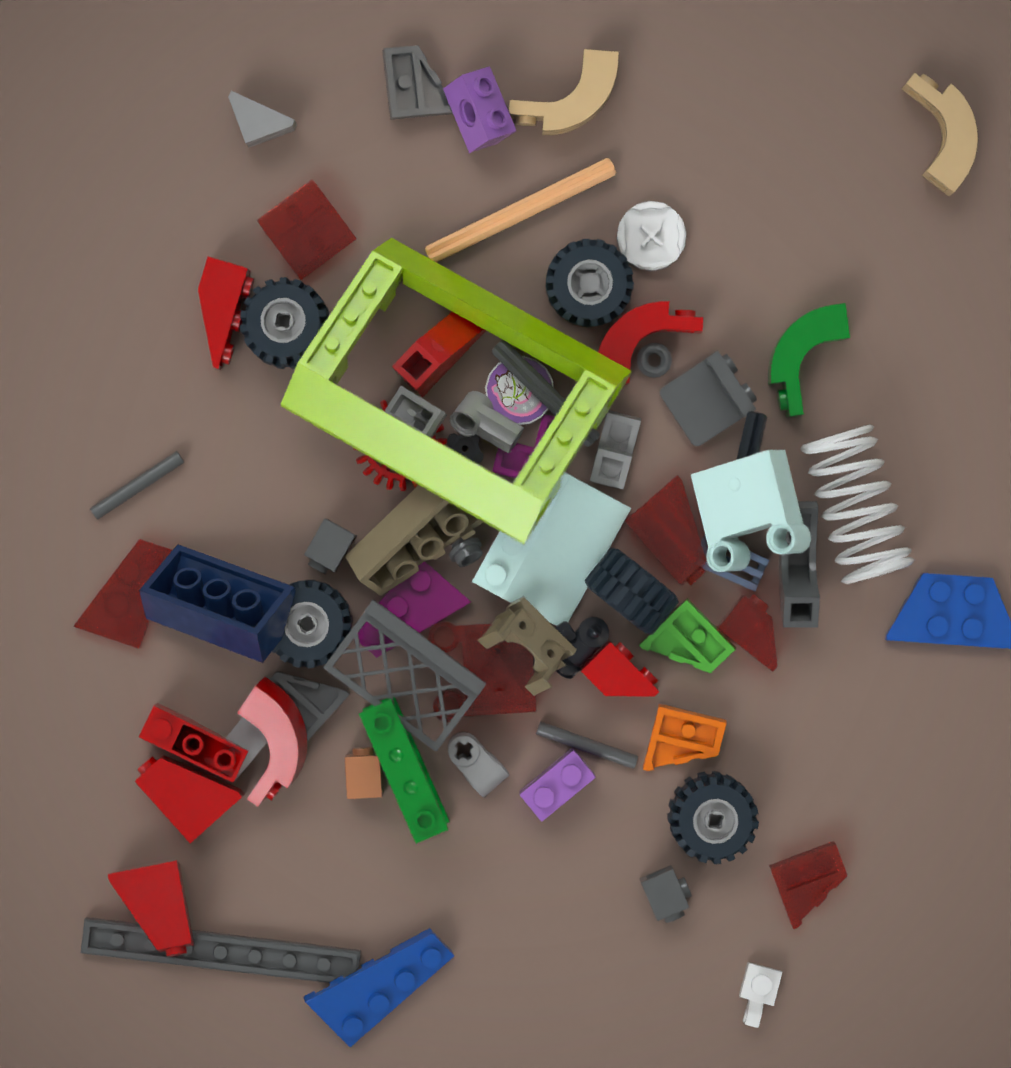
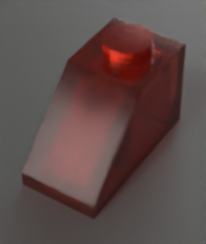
M754 594L750 599L745 595H741L716 627L770 671L774 672L778 666L773 620L766 613L769 606Z

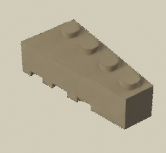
M418 485L345 555V558L358 580L382 596L419 571L418 565L424 561L433 558L434 560L438 559L446 553L444 548L462 537L465 541L476 534L474 528L482 524L483 521Z

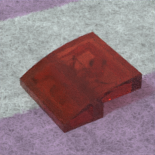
M313 179L257 219V222L300 280L304 279L357 239Z

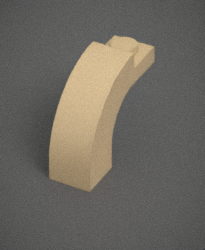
M584 49L582 76L579 84L570 95L555 102L510 100L509 114L511 119H516L515 124L522 126H536V121H543L542 135L563 134L585 125L600 112L610 97L617 75L619 52Z
M914 73L902 90L935 116L942 133L940 150L922 176L947 196H950L968 175L976 156L978 134L974 114L965 97L954 85L950 84L941 94L937 90L938 84L925 74L918 76Z

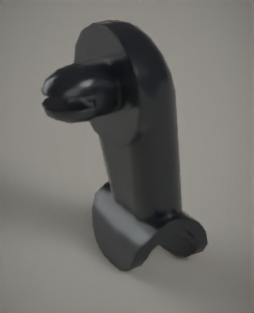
M589 617L581 622L575 631L576 638L570 642L577 651L574 655L562 660L566 665L556 670L559 675L572 679L581 670L580 666L606 643L609 637V628L601 618Z

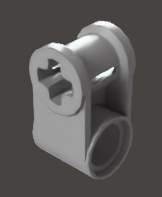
M458 732L449 740L448 754L451 761L483 798L510 775L491 752H488L471 733ZM458 742H461L463 745L468 742L471 743V754L469 756H466L464 753L459 756L456 754L458 751L456 744Z

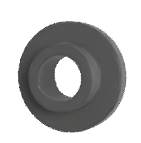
M649 343L642 347L638 353V368L648 377L657 378L663 376L671 367V353L660 343ZM657 354L661 359L660 365L657 367L650 366L648 364V356Z
M460 538L452 544L449 557L459 567L468 566L482 556V543L479 538H468L465 541Z

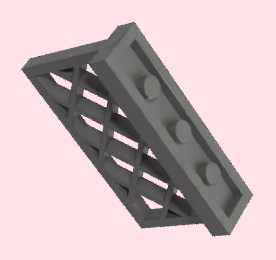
M376 600L371 601L360 619L323 667L374 706L382 703L378 699L389 698L393 702V697L413 694L416 715L405 717L399 715L404 729L435 752H437L487 684ZM366 622L379 630L381 645L360 648L358 633ZM384 634L395 643L385 644ZM355 638L356 648L346 650ZM401 646L405 649L409 666L389 669L386 648ZM381 649L384 669L364 672L361 651ZM357 652L360 673L345 675L334 667L342 654ZM412 655L423 664L413 665ZM423 667L432 669L436 675L437 687L417 690L414 669ZM410 670L412 690L392 693L389 673ZM385 673L388 694L373 696L366 689L365 676ZM440 676L451 683V685L441 686ZM360 677L361 686L350 678ZM457 688L468 696L459 709L445 711L442 690ZM438 691L441 711L420 714L418 693ZM456 713L447 725L446 715ZM442 715L444 730L437 740L434 741L423 733L421 718ZM417 719L418 729L407 720Z

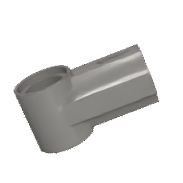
M479 391L469 392L450 416L451 426L459 434L467 437L477 434L507 453L512 451L524 430V427L495 411L491 400Z

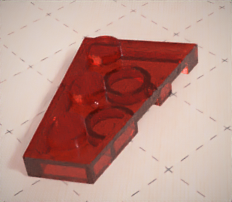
M139 539L73 627L140 649L150 620L146 619L139 590L173 549Z

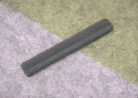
M501 340L492 349L493 355L556 416L566 399L508 342ZM592 428L583 444L587 447L591 446L599 438V432Z

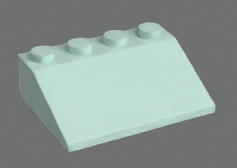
M565 472L561 479L559 491L525 545L499 531L472 582L510 603L524 596L550 623L556 626L563 621L569 622L588 588L584 580L609 550L631 508Z

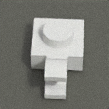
M750 962L747 963L739 993L740 997L749 999L743 1018L745 1025L758 1028L763 1004L774 1006L782 971Z

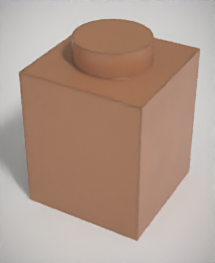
M373 747L352 748L353 754L345 756L347 799L382 797V766L376 753H373Z

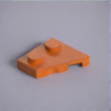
M658 704L643 763V770L651 771L654 770V767L673 763L678 765L688 763L696 758L706 759L718 756L727 724L726 720Z

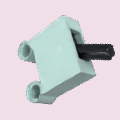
M749 411L747 413L735 461L691 474L708 544L706 559L708 565L717 572L741 571L749 564L751 558L750 550L744 542L738 540L740 536L770 528L766 536L767 544L776 554L802 553L806 551L811 542L810 531L802 521L785 450H766L760 452L767 422V416L760 412ZM788 531L790 532L792 538L790 545H788L786 541V534ZM728 549L731 553V559L729 563L726 559V552Z

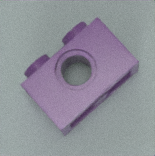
M490 66L463 74L443 88L469 153L498 144L516 132Z

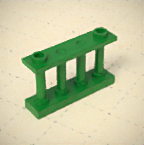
M393 697V702L392 699L385 698L381 700L382 703L374 706L371 704L363 708V712H360L359 716L417 844L448 830L447 823H450V819L413 735L404 729L399 715L401 717H404L396 697Z

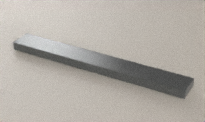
M89 917L84 919L81 953L326 983H330L342 975L345 978L359 970L361 950L198 930H192L194 946L187 947L186 954L167 957L166 951L159 952L156 950L138 923Z

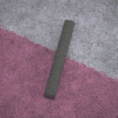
M178 451L174 452L91 507V512L97 520L183 464V458Z
M541 721L536 735L632 769L635 768L638 760L637 755Z

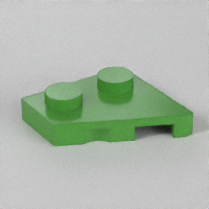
M688 598L665 619L653 635L649 634L639 644L643 650H651L668 656L671 660L693 665L695 668L708 673L714 671L736 650V647Z

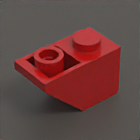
M608 641L580 670L604 696L655 697L659 693V690L654 686L658 682L656 677L645 666L639 671L630 662L634 655L621 642L614 646Z

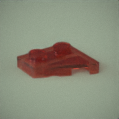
M834 841L769 865L793 929L798 928L802 924L801 920L815 906L818 907L827 898L829 891L837 888L848 876Z

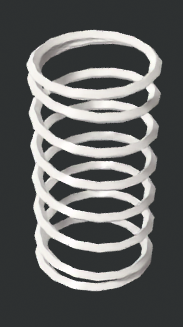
M866 425L804 444L800 449L806 454H815L856 446L819 462L808 471L812 476H823L860 469L820 487L814 494L819 498H831L864 492L830 507L821 516L826 520H840L868 515L833 531L828 537L834 543L874 537L843 551L836 557L835 562L840 565L878 560L844 576L841 582L845 584L866 580L913 564L915 560L911 557H906L912 551L908 547L847 558L863 549L895 537L905 529V527L897 525L842 535L896 511L898 507L895 503L836 513L888 490L892 484L888 481H881L831 490L883 466L885 461L872 459L825 468L874 446L878 440L875 437L842 441L871 432L874 428L872 425Z

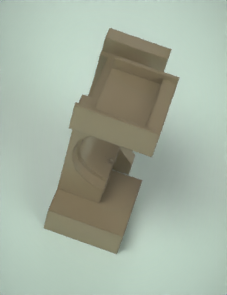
M523 596L510 603L506 611L495 616V621L478 641L486 649L503 640L507 643L516 642L526 647L534 656L535 664L533 668L536 672L524 687L535 696L552 687L548 682L554 671L566 665L562 660L574 655L577 649Z

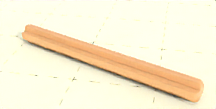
M605 158L427 245L425 252L430 260L439 262L615 176L616 169L609 158Z

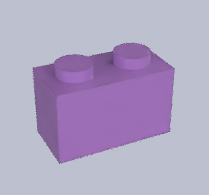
M572 747L519 791V795L542 822L595 779L596 776Z

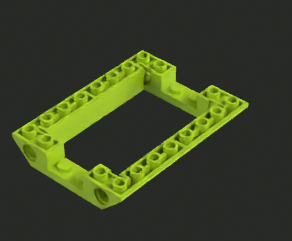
M391 237L371 252L297 363L281 402V407L525 545L559 491L562 476L592 428L597 430L632 371ZM402 279L403 284L577 381L513 484L336 385L348 368V355L379 309L386 311L396 296V288Z

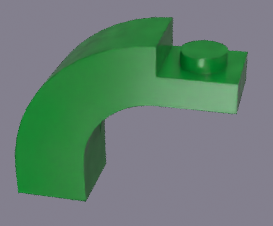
M846 303L823 306L806 313L794 321L778 339L769 361L768 385L782 383L783 390L777 391L780 411L786 410V417L804 415L799 369L806 353L818 344L850 338Z

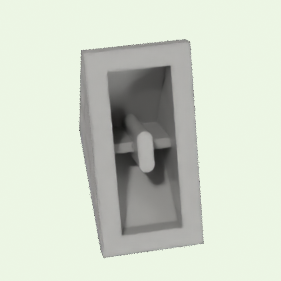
M231 91L228 96L248 148L293 132L297 127L294 119L236 92Z
M400 386L384 411L430 438H433L447 416L444 411L403 386Z

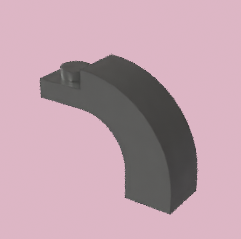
M798 501L803 524L809 529L811 534V542L806 551L802 553L779 554V596L783 628H818L820 605L816 571L817 501ZM788 531L786 534L787 544L790 545L792 538L790 532Z

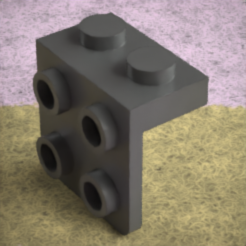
M716 351L660 390L661 398L694 446L704 444L740 419L746 417L749 411L756 410L753 403L757 401V398L747 383L740 385L734 376L738 369L728 354L721 356L719 351Z

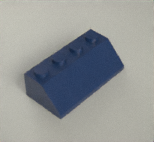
M179 544L176 545L139 590L146 619L261 663L267 659L282 639L296 592L294 586Z

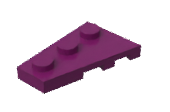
M425 561L418 565L419 571L391 589L379 602L419 633L471 603L466 596ZM366 622L358 633L360 644L364 647L381 645L379 630ZM384 634L385 644L395 643ZM394 647L386 648V652L393 649ZM381 649L368 650L376 658L382 655Z

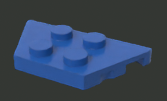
M921 573L913 586L911 594L900 608L894 623L885 634V640L1011 649V620L994 579L989 577Z

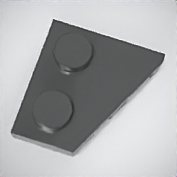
M418 45L384 48L382 50L390 120L453 114L443 91L440 78L430 68L427 58Z
M279 671L269 679L283 689L296 704L304 720L307 741L350 695L347 690Z

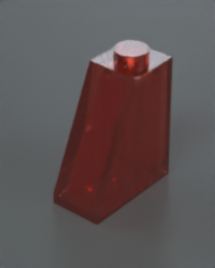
M677 475L625 520V523L681 586L686 582L692 586L706 573L703 567L707 564V560L683 482Z

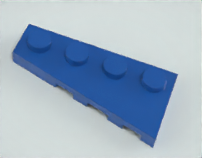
M429 928L390 949L389 954L376 961L372 959L362 964V968L345 978L342 975L331 981L330 986L317 993L312 991L303 996L305 1003L351 1047L450 961L454 954Z

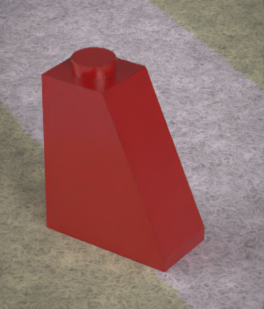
M165 755L158 760L153 756L137 769L141 776L134 781L189 843H192L245 795L242 789Z
M177 860L108 874L109 882L157 951H166V956L171 957L186 954L187 947L194 946L180 863Z

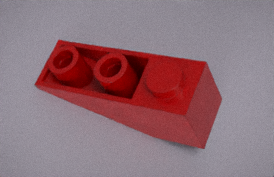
M208 256L198 287V294L213 368L222 371L223 364L229 365L232 359L235 345L230 344L233 330L239 332L240 325H242L243 320L240 318L241 303L243 297H250L254 278L249 277L251 271L246 267Z
M451 312L416 340L394 363L392 368L423 398L486 330Z
M160 703L153 706L139 735V738L234 783L249 752L189 717Z

